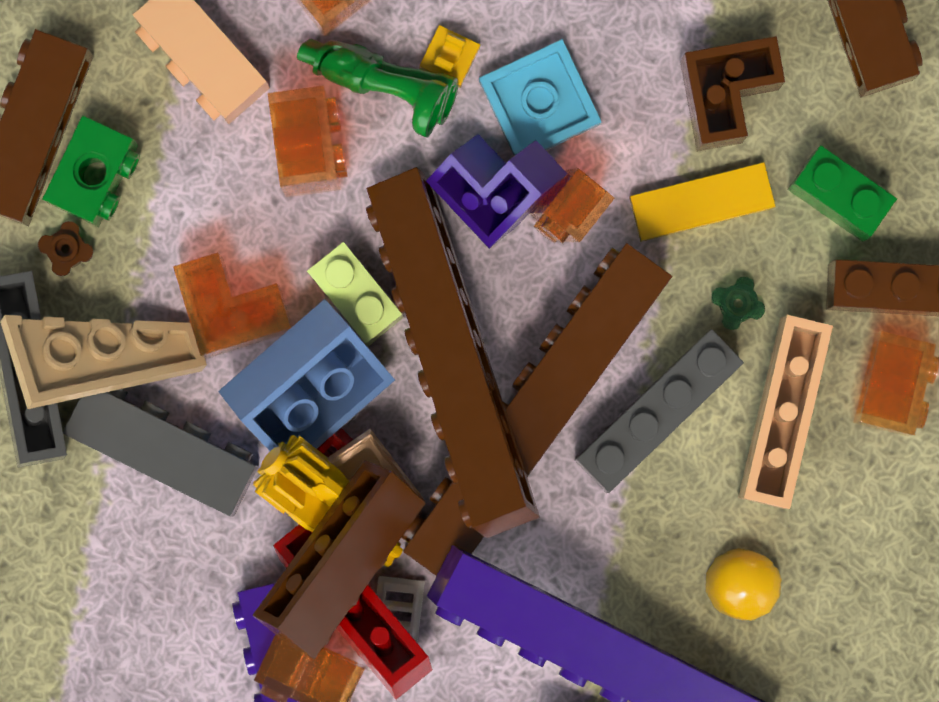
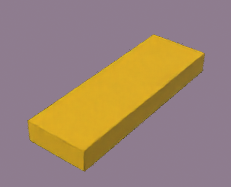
M764 162L629 197L640 242L776 207Z

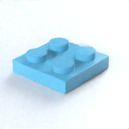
M563 39L479 78V83L514 156L535 140L545 150H548L602 123Z

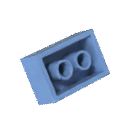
M324 299L218 392L244 425L269 451L278 447L281 441L287 444L291 435L297 438L300 435L317 449L392 384L395 379L352 328Z

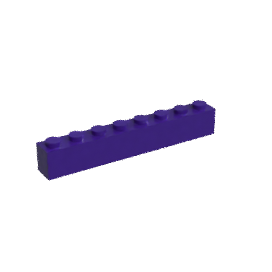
M452 545L427 594V597L438 606L435 614L457 626H461L465 619L479 626L476 634L500 647L507 640L521 647L518 655L538 666L543 667L546 660L562 667L559 672L560 676L581 687L585 686L587 680L602 687L599 694L611 702H627L628 700L631 702H766Z

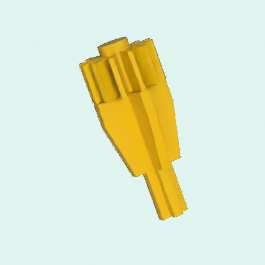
M291 435L287 444L281 441L278 447L273 448L265 456L261 463V468L257 471L261 476L253 482V485L256 487L255 492L281 513L284 514L286 512L289 514L288 516L302 527L313 532L349 481L338 468L328 461L329 458L300 435L298 438ZM399 541L388 555V559L384 564L386 567L391 566L394 559L402 554L403 549L400 547L401 543Z

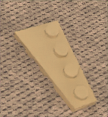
M4 315L0 321L27 409L197 373L207 366L193 323L135 320L133 324L110 323V319H91L89 322L64 321V317H44L43 320L22 319V316Z

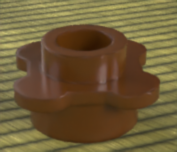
M71 221L64 222L59 231L51 236H42L38 242L39 251L47 254L52 262V271L58 276L68 275L71 268L78 266L81 262H89L93 257L92 246L84 242L79 235V226ZM65 244L70 247L68 253H63L61 250Z

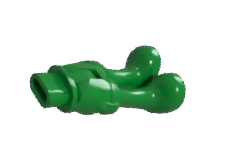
M310 38L302 43L297 53V60L313 66V74L317 76L323 75L330 82L348 88L352 92L365 94L369 91L383 92L405 100L413 108V130L416 134L426 138L430 136L436 124L443 125L446 122L457 96V78L445 73H433L384 61V56L372 53L366 47L359 44L351 45L334 40L324 44Z

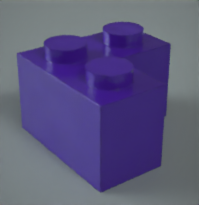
M477 134L452 152L426 182L490 249L514 230L568 173L537 140L505 163L486 141Z

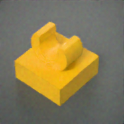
M439 25L419 65V69L433 73H445L455 77L458 80V87L461 88L481 44Z

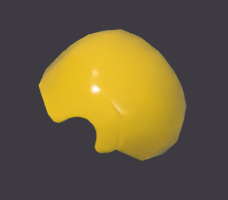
M732 549L716 557L706 573V593L714 608L720 613L734 619L752 621L771 612L781 595L782 578L778 568L773 565V561L766 556L750 550Z

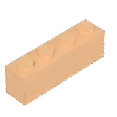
M791 315L780 318L738 498L777 508L790 509L833 325Z

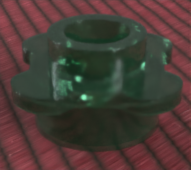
M748 277L738 278L736 283L728 288L718 287L711 295L712 303L720 308L723 315L722 324L726 329L736 330L742 322L750 318L758 320L765 313V305L758 301L757 294L753 290L754 282ZM736 299H740L743 303L740 308L734 306Z

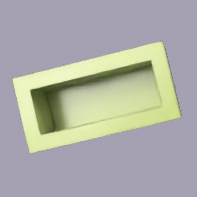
M344 242L307 270L312 279L367 346H370L403 319L399 309Z

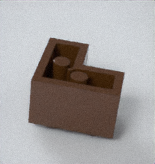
M777 36L684 53L680 65L697 152L742 144L748 137L741 97L778 91L785 83Z

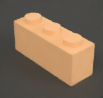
M149 0L133 14L140 25L135 31L137 36L152 52L159 47L171 59L165 67L183 87L190 81L202 95L196 99V102L213 121L221 115L230 124L270 89L262 75L194 0Z

